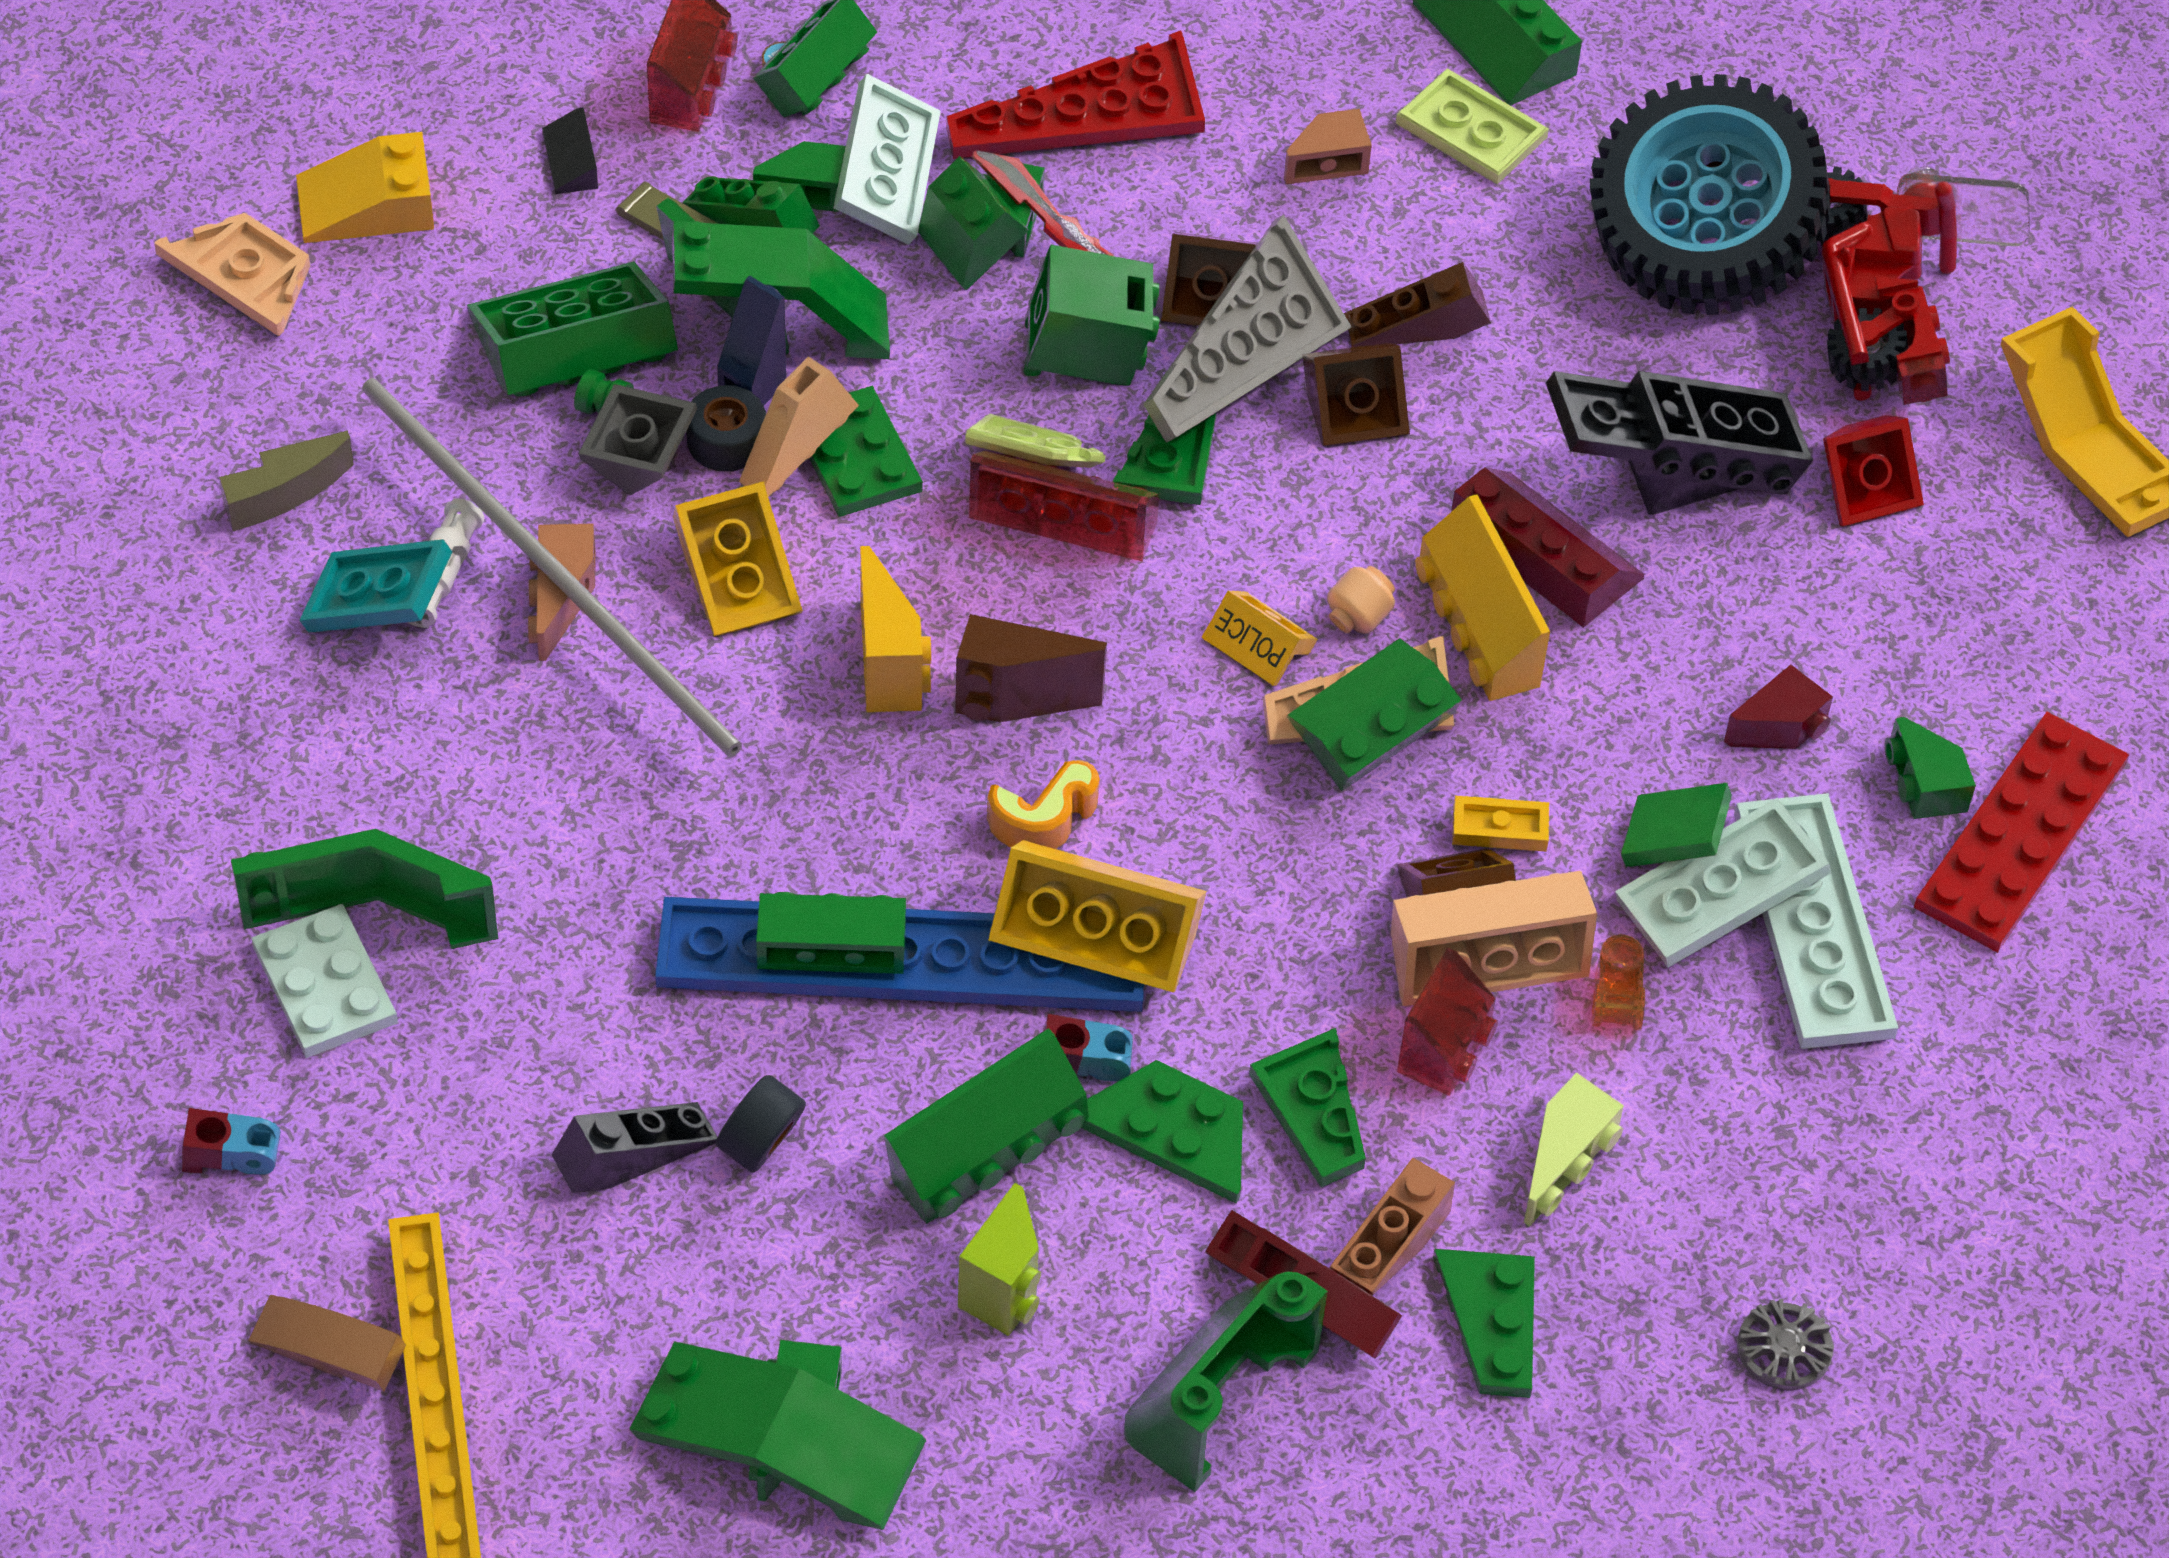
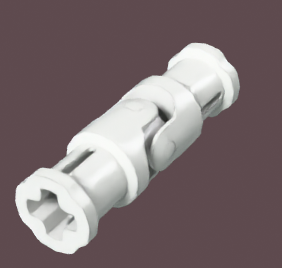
M455 498L447 502L444 508L445 518L441 526L432 532L429 541L444 539L453 552L422 620L407 622L408 624L422 628H428L430 625L435 624L437 619L436 609L441 598H445L450 593L460 566L470 551L471 545L469 541L474 530L480 528L484 522L485 516L482 510L471 501Z

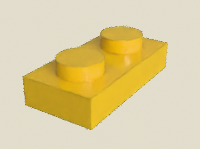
M1455 795L1452 845L1547 852L1549 842V802Z

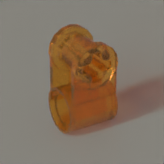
M1624 934L1613 935L1602 944L1595 973L1591 1017L1592 1026L1600 1027L1602 1022L1628 1024L1632 1026L1633 1030L1642 1029L1645 1009V988L1643 987L1644 951L1639 941L1632 936ZM1612 963H1620L1625 965L1626 967H1617Z

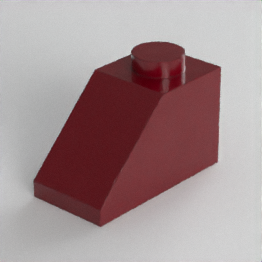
M1790 664L1730 714L1724 742L1730 747L1797 749L1808 738L1816 740L1826 731L1831 722V718L1828 715L1833 696Z

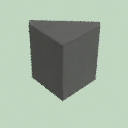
M614 384L578 453L579 457L625 493L632 495L663 478L698 409L697 405L694 402Z

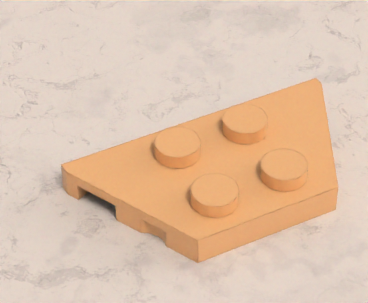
M247 213L226 218L218 224H206L193 228V237L169 243L168 238L164 237L154 242L156 255L277 336L284 332L310 269L309 254Z

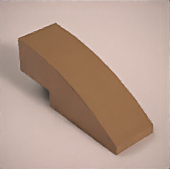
M271 1294L248 1340L251 1344L342 1379L345 1376L383 1392L406 1346L399 1334L316 1305Z

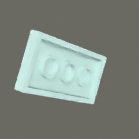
M866 74L858 84L833 208L909 245L918 234L941 111Z
M1776 798L1725 827L1722 831L1715 856L1665 862L1615 892L1617 902L1669 968L1831 874L1828 860L1779 799Z

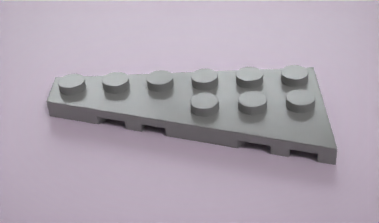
M1284 214L1272 222L1144 402V407L1166 443L1303 358L1302 354L1315 351L1351 328L1350 323Z

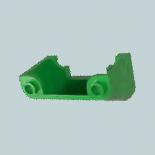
M1284 1272L1228 1299L1129 1408L1125 1415L1124 1424L1126 1441L1137 1452L1196 1492L1211 1475L1212 1465L1205 1459L1207 1431L1214 1425L1222 1413L1223 1397L1219 1389L1247 1358L1267 1372L1273 1367L1274 1363L1283 1360H1293L1304 1369L1319 1352L1328 1291L1298 1272Z

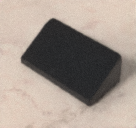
M580 107L542 128L555 194L598 189L596 161L584 107Z

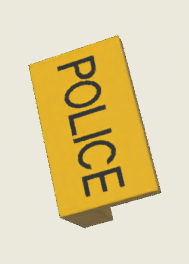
M1230 590L1225 594L1201 637L1273 686L1279 683L1294 655H1308L1318 640L1248 592Z

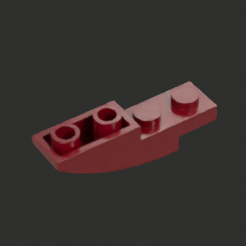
M1233 1210L1230 1211L1205 1251L1210 1257L1256 1285L1284 1272H1298L1307 1276L1328 1291L1322 1327L1376 1359L1402 1317L1400 1313L1330 1268Z

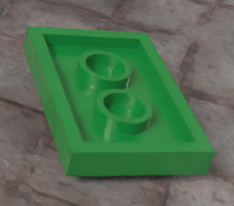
M873 385L849 392L859 406L848 416L846 422L841 427L835 429L821 443L815 453L809 458L838 517L917 494L923 490V481Z

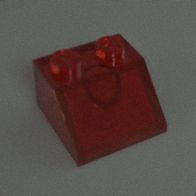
M1447 947L1405 1019L1397 1067L1398 1073L1449 1096L1458 1081L1466 1083L1469 1080L1478 1058L1474 1055L1479 1044L1485 1047L1489 1045L1498 1025V1020L1492 1018L1496 998L1455 950Z

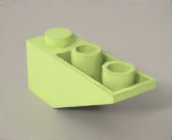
M1575 1073L1546 1105L1524 1223L1529 1227L1541 1214L1548 1217L1556 1210L1564 1197L1563 1190L1571 1181L1579 1184L1591 1170L1595 1155L1601 1149L1609 1152L1618 1142L1623 1132V1128L1619 1125L1624 1105L1578 1073Z

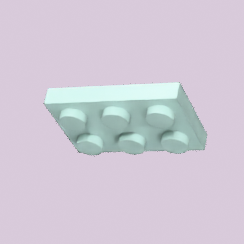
M343 904L251 937L257 957L306 1058L398 1023L397 1013Z

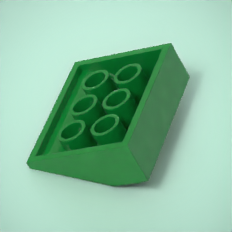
M634 261L467 304L468 313L496 379L507 395H531L537 392L541 386L553 383L568 385L578 382L581 376L590 368L604 374L614 373L623 369L625 364L640 360L642 362H655L665 358L666 353L678 351L669 301Z

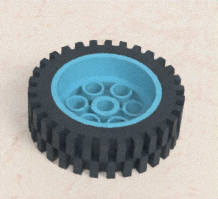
M1714 74L1713 86H1704L1702 75L1690 76L1692 88L1681 90L1678 80L1666 83L1667 96L1660 98L1656 89H1653L1644 94L1647 107L1641 109L1633 102L1625 108L1627 124L1618 118L1609 126L1612 139L1602 137L1598 145L1600 158L1594 157L1591 166L1594 177L1590 178L1591 203L1603 252H1607L1609 264L1615 272L1620 270L1622 281L1629 287L1635 283L1637 284L1639 295L1649 300L1657 292L1659 306L1671 310L1675 299L1680 300L1682 313L1687 314L1695 313L1696 303H1704L1706 315H1719L1718 303L1729 302L1731 313L1743 310L1741 298L1751 296L1755 306L1766 302L1765 288L1769 286L1777 295L1787 289L1785 274L1788 273L1797 280L1805 272L1803 258L1813 262L1817 256V241L1824 242L1827 234L1826 221H1830L1831 197L1823 145H1820L1819 134L1814 125L1809 127L1807 115L1801 108L1793 112L1792 100L1783 93L1774 102L1773 88L1771 86L1761 83L1756 93L1752 92L1751 80L1749 78L1739 76L1736 86L1729 87L1726 74ZM1714 161L1722 162V164L1717 167L1706 166ZM1750 180L1759 181V183L1754 186L1742 185ZM1673 181L1684 182L1683 184L1676 187L1667 186L1669 183ZM1712 199L1720 200L1718 204L1713 206L1703 205ZM1749 218L1757 220L1750 225L1740 224L1741 221ZM1671 219L1682 220L1676 225L1665 224L1668 220ZM1707 238L1718 239L1715 243H1701Z

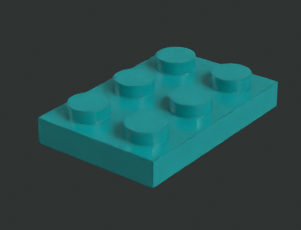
M444 539L331 552L299 621L308 633L421 621L453 551Z

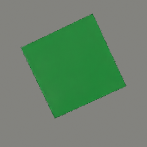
M1728 783L1638 795L1621 852L1625 866L1633 867L1715 856L1732 797Z

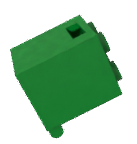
M1050 244L1030 296L1025 316L1028 339L1027 356L1023 368L1024 374L1026 376H1039L1041 371L1130 386L1136 370L1142 371L1144 369L1147 358L1148 342H1155L1159 329V316L1153 315V309H1155L1159 297V283L1153 282V263Z

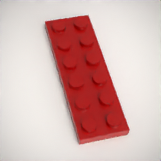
M2047 711L1921 890L1913 908L1998 953L2125 767L2130 754Z

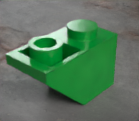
M1906 717L1896 718L1891 736L1885 740V755L1888 764L1896 766L1899 775L1897 781L1899 797L1903 803L1908 802L1913 819L1968 812L1976 784L1963 748Z

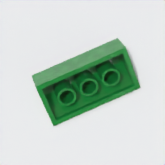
M1413 0L1415 7L1502 100L1510 106L1577 75L1582 40L1544 0Z
M1049 1028L884 1135L892 1182L926 1224L938 1217L944 1218L953 1214L965 1199L979 1190L985 1191L994 1187L1006 1172L1020 1163L1026 1164L1035 1160L1047 1145L1061 1136L1068 1137L1074 1134L1083 1126L1085 1120L1089 1118L1087 1094L1054 1033Z

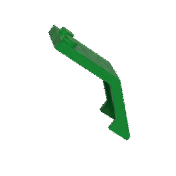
M698 221L673 222L674 294L740 297L745 279L750 275L761 283L777 289L785 297V300L800 301L845 337V357L889 359L890 344L886 294L809 230L714 224Z
M376 828L268 852H253L245 857L231 859L244 930L313 915L343 904L344 907H350L378 900L446 929L451 949L498 939L493 885L489 876Z
M674 1341L629 1428L635 1437L642 1441L757 1467L829 1506L840 1520L884 1530L926 1442V1439L920 1433L800 1368Z

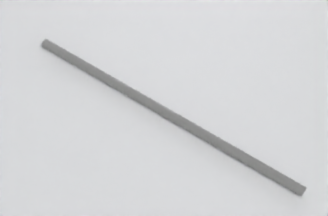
M370 378L363 384L362 391L728 757H733L739 753L742 743L375 378Z

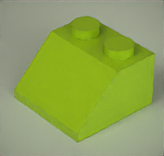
M1017 1183L1012 1185L959 1256L958 1308L1007 1336L1012 1333L1019 1322L1027 1324L1031 1320L1040 1302V1298L1036 1296L1037 1285L1041 1278V1271L1038 1270L1039 1247L1024 1188Z

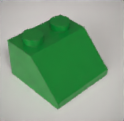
M960 156L928 186L918 229L921 237L965 290L969 289L1029 231L986 177Z

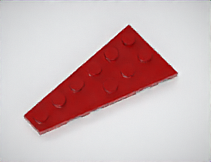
M1180 30L1169 34L1168 41L1151 46L1147 42L1136 46L1133 54L1120 59L1109 56L1052 77V84L1038 89H1034L1032 85L1017 90L1016 97L999 103L989 100L946 116V129L953 159H957L959 156L962 158L972 157L974 151L979 156H985L991 153L1004 154L1205 132V117L1183 33Z

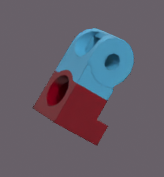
M1047 1014L1043 1031L1049 1028L1054 1033L1076 1075L1087 1077L1091 1075L1098 1080L1116 1082L1130 1075L1133 1035L1130 1031L1116 1025Z
M189 1108L182 1146V1172L202 1173L204 1167L231 1171L237 1169L245 1174H269L274 1171L281 1134L280 1128L275 1123L263 1118Z

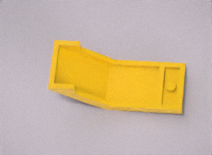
M2072 306L2003 337L2000 345L2043 453L2128 538L2169 518V460L2122 415L2097 352L2100 332Z

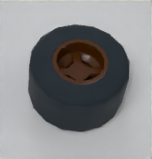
M719 385L706 389L691 401L696 403L698 409L686 430L687 447L692 457L704 467L715 471L730 472L744 469L766 416V410L761 400L749 390L728 385Z
M772 1075L762 1077L728 1118L716 1139V1146L748 1171H758L799 1120L806 1106L805 1100Z

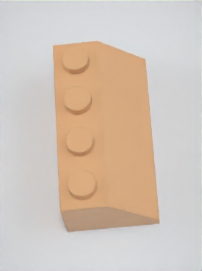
M1582 872L1555 873L1543 877L1505 881L1472 888H1459L1453 891L1421 896L1415 895L1393 900L1391 938L1402 1006L1589 977L1597 911Z

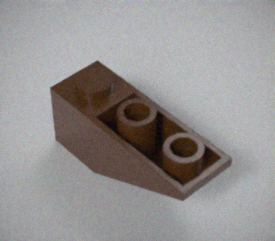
M1464 262L1344 313L1351 325L1348 332L1352 347L1381 343L1405 344L1455 339L1491 323L1483 291Z

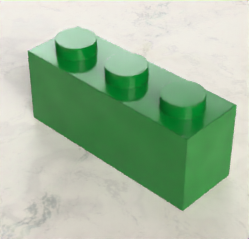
M854 0L824 1L753 79L783 117L798 112L806 115L821 104L823 99L820 95L826 89L834 87L846 76L844 69L847 65L858 61L868 52L867 43L878 31Z
M785 891L775 894L760 893L756 940L757 969L904 974L906 898H892L887 895H876L873 897L843 896L837 893L801 895Z

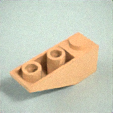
M808 356L777 387L739 482L741 485L748 486L763 481L769 497L782 487L785 480L805 460L809 459L821 443L835 429L841 427L846 422L848 416L859 406L830 370Z

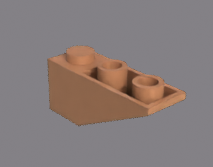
M594 524L538 525V541L592 593L595 588L596 569ZM529 558L530 571H537V579H529V606L537 607V615L528 616L529 643H537L539 661H546L580 611V608Z
M1412 1157L1331 1264L1330 1269L1373 1296L1424 1248L1450 1214L1455 1182Z

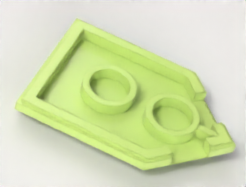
M988 414L966 431L965 442L968 445L1045 465L1091 468L1104 463L1106 457L1103 452L1096 448H1082L1081 440L1073 435L993 414Z

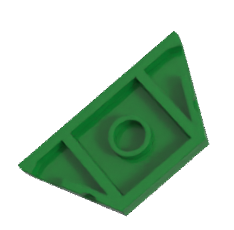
M1158 1060L1151 1062L1087 1099L1089 1118L1085 1120L1081 1127L1082 1129L1237 1204L1241 1193L1243 1101Z

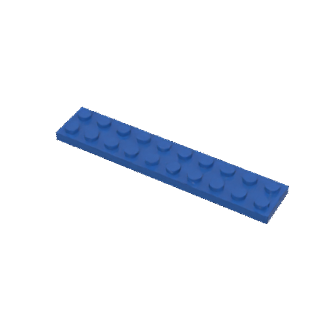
M664 897L655 975L656 988L1143 1012L1144 984L988 941L995 913L906 909L904 974L757 969L756 940L759 901Z

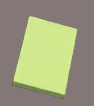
M1448 68L1399 111L1396 116V124L1496 184H1499L1546 140L1549 128Z

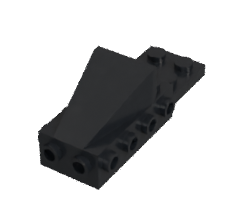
M1554 371L1545 383L1570 452L1628 460L1647 513L1650 515L1738 489L1781 495L1787 494L1813 462L1812 455L1787 393L1638 371L1630 382Z

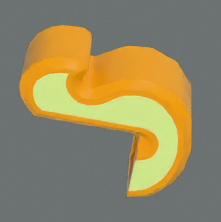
M1065 761L1033 805L1026 803L1022 797L996 784L991 785L987 796V822L991 833L1010 848L1025 840L1057 849L1065 844L1071 834L1072 813H1079L1082 818L1087 819L1096 810L1100 781L1097 770L1086 761Z

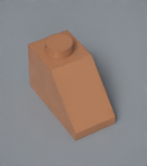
M1360 108L1321 113L1311 121L1286 150L1284 171L1286 185L1369 173L1372 144Z

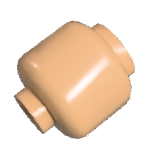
M1368 566L1366 569L1362 567L1349 569L1328 592L1327 602L1332 610L1329 614L1330 620L1345 633H1350L1352 629L1361 634L1371 633L1394 608L1395 599L1392 595L1395 591L1394 585L1386 575L1373 566Z

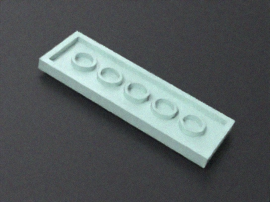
M1829 794L1779 798V801L1828 860L1831 874L1762 913L1800 1048L1807 1049L1895 1039L1898 1025ZM1774 799L1737 803L1734 812L1736 821Z

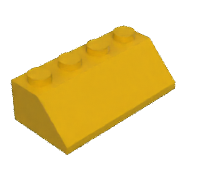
M1478 495L1469 496L1422 537L1420 556L1416 558L1415 566L1420 581L1423 584L1428 583L1433 592V603L1437 614L1441 618L1446 617L1451 626V638L1455 649L1458 652L1464 651L1469 661V673L1476 687L1482 686L1488 700L1493 701L1541 686L1550 630Z
M1022 840L1011 847L988 941L1174 993L1196 937L1207 891Z

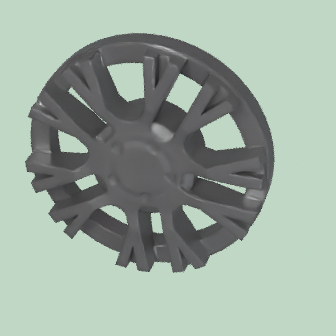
M1779 1299L1778 1301L1770 1300L1769 1304L1763 1306L1760 1304L1756 1309L1753 1308L1750 1311V1314L1741 1325L1737 1339L1740 1360L1754 1378L1767 1386L1781 1390H1797L1811 1386L1824 1376L1833 1357L1834 1345L1829 1332V1324L1825 1323L1826 1320L1823 1317L1819 1318L1814 1314L1815 1309L1812 1307L1809 1309L1805 1303L1799 1306L1792 1303H1784L1783 1299ZM1773 1314L1777 1322V1325L1774 1326L1769 1315ZM1783 1314L1798 1317V1319L1794 1322H1788ZM1755 1322H1758L1767 1332L1761 1333L1750 1328ZM1808 1322L1811 1326L1803 1332L1800 1327ZM1819 1335L1823 1344H1814L1808 1341V1338ZM1746 1343H1764V1345L1747 1346ZM1766 1355L1771 1364L1765 1370H1762L1753 1360ZM1811 1355H1814V1356H1817V1357H1819V1358H1822L1823 1360L1820 1361V1360L1814 1358V1357L1811 1356ZM1800 1362L1812 1373L1799 1378L1794 1365ZM1778 1366L1787 1367L1785 1378L1776 1377Z

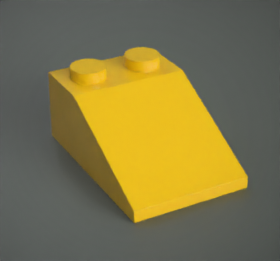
M422 132L378 136L296 175L304 243L434 230L431 193Z
M763 481L675 505L673 513L674 524L686 563L714 637L803 612Z
M860 546V606L866 712L922 711V693H931L930 665H925L931 664L932 660L931 637L921 635L920 616L871 547Z

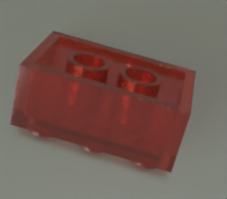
M671 0L647 61L650 123L699 132L704 117L712 116L716 100L715 88L723 87L727 71L725 61L727 57H734L738 42V34L732 32L731 13L716 0Z

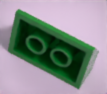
M1399 638L1287 715V718L1338 788L1343 791L1454 715L1462 700L1434 662Z

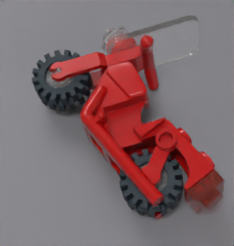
M1834 166L1833 172H1827L1831 197L1830 221H1826V237L1824 242H1821L1825 293L1834 322V329L1830 328L1827 334L1828 361L1831 374L1835 373V379L1840 384L1846 380L1847 387L1853 390L1854 397L1858 401H1864L1871 397L1872 390L1870 384H1875L1877 390L1883 389L1884 380H1887L1892 385L1897 381V374L1899 392L1904 405L1946 397L1948 393L1945 364L1950 363L1948 346L1945 337L1937 338L1936 332L1940 331L1937 308L1935 305L1928 306L1923 287L1918 286L1917 280L1922 274V238L1940 240L1939 268L1944 274H1951L1956 269L1957 242L2002 246L2023 245L2028 241L2030 233L2028 190L2016 182L1941 176L1933 168L1916 167L1899 179L1897 194H1893V190L1885 184L1865 183L1860 177L1855 179L1854 172L1849 169L1842 175V167ZM1867 205L1879 206L1881 212L1876 215H1868Z

